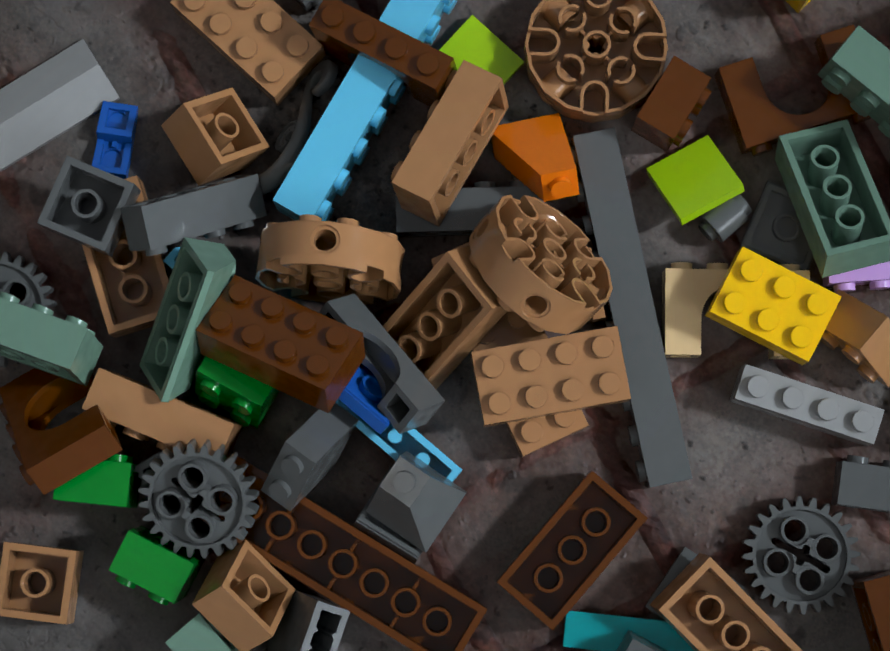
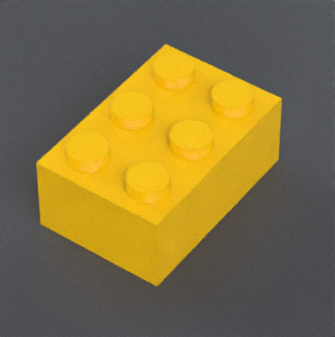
M742 246L736 253L705 316L800 365H804L810 361L842 296Z

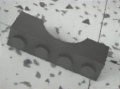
M355 293L327 301L320 310V314L363 333L366 357L362 364L373 373L381 388L382 398L377 405L378 409L388 418L399 434L427 424L444 403L445 399Z

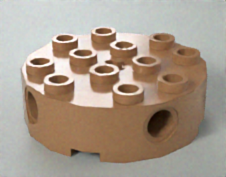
M542 0L531 14L524 44L528 78L542 101L564 117L589 123L619 119L641 106L662 76L668 51L665 21L652 0ZM590 45L593 47L602 46L601 53L594 52L592 54L589 52Z
M511 194L501 197L479 221L469 237L471 249L469 260L479 270L484 281L497 295L498 304L508 312L515 311L538 332L546 330L567 335L580 330L608 302L613 290L610 272L603 258L594 257L593 253L586 246L590 241L589 238L559 210L535 197L523 195L520 200L513 198Z
M303 214L300 215L299 220L280 223L270 222L262 229L255 279L262 286L273 291L291 289V297L308 301L326 303L327 301L354 293L364 305L373 304L374 297L390 301L396 299L401 291V267L405 248L397 240L398 236L396 234L361 227L358 220L338 218L336 222L322 221V218L316 215Z

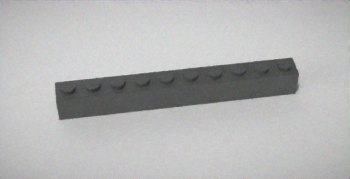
M615 127L574 135L571 140L570 149L579 178L580 195H576L578 203L584 202L587 214L581 216L584 234L587 237H592L594 246L592 253L594 257L603 258L609 269L613 286L609 300L604 305L607 306L610 319L604 321L605 328L618 326L631 399L621 404L623 411H630L633 425L627 426L631 447H638L640 460L635 461V468L639 483L645 482L646 488H652L693 479Z

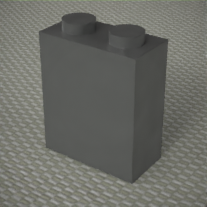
M336 403L329 413L319 409L285 441L261 491L291 511L334 468L359 419Z
M296 589L273 637L269 639L265 651H337L350 611L320 596Z

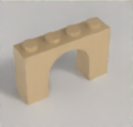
M675 262L671 263V268H665L662 272V343L666 358H698L701 356V318L703 307L707 299L717 292L728 271L727 263H708L707 269H692V263ZM780 264L810 280V270H800V265ZM768 348V359H788Z

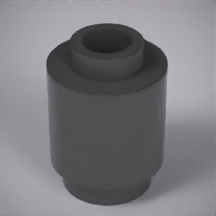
M739 194L699 216L701 224L698 225V228L709 241L713 242L716 239L723 243L748 221L747 216L752 213V209Z

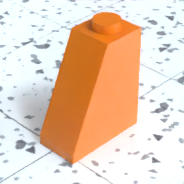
M559 113L498 125L491 137L495 159L542 201L546 202L580 195L576 165Z

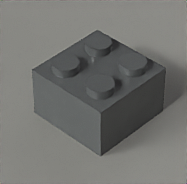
M66 156L37 223L48 231L112 257L124 231L120 208L135 204L141 190L132 182Z

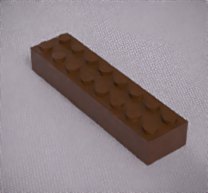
M237 456L234 462L237 466L244 463L249 465L243 473L244 477L255 476L256 478L249 489L258 490L260 493L255 500L250 501L259 505V509L256 514L250 515L256 521L251 528H246L248 534L244 540H247L268 562L413 651L464 650L488 610L487 607L420 566L405 559L307 497H304L291 511L287 510L261 491L269 474ZM217 491V496L222 502L232 503V498L228 493ZM219 515L221 520H225L224 516ZM198 518V519H200L201 521H203V522H205L206 524H208V522H207L206 520H204V519H202V518ZM236 538L239 544L244 541Z

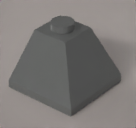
M405 451L399 456L380 484L366 512L426 553L467 492L410 452Z

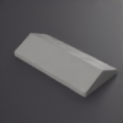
M84 39L0 89V172L100 112L103 101L116 102L120 99Z

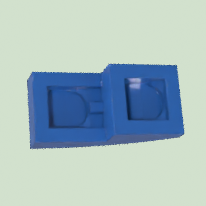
M103 101L96 130L97 143L91 166L122 179L128 178L137 126L138 106Z

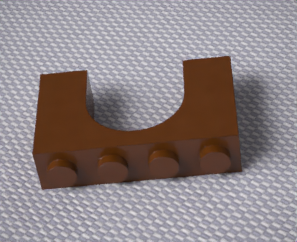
M323 0L309 24L315 38L323 45L326 54L349 66H352L358 55L378 63L401 78L409 86L414 99L430 107L435 100L440 101L446 91L445 84L448 76L454 69L457 70L453 57L340 0Z
M854 24L822 34L815 41L814 44L822 67L855 30ZM753 57L720 67L714 75L742 155L752 152L753 157L772 151V145L778 143V138L781 135L847 119H852L854 124L871 119L869 116L863 117L855 112L850 106L851 101L841 93L837 95L828 89L823 105L811 113L795 115L778 109L765 94Z
M33 368L0 387L3 401L0 404V410L8 422L5 427L15 442L12 445L13 451L22 463L19 466V470L28 485L31 486L35 483L43 495L123 450L115 429L98 405L91 407L57 427L45 430L49 422L59 412L87 396L94 380L93 374L86 387Z

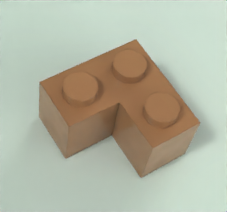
M838 289L835 293L842 297L820 341L832 350H835L836 347L842 349V353L849 360L859 365L856 369L857 372L870 383H874L877 380L890 387L889 317Z

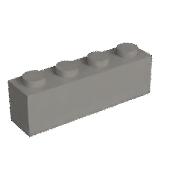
M748 364L740 367L729 400L730 402L863 446L874 445L885 411L884 409Z

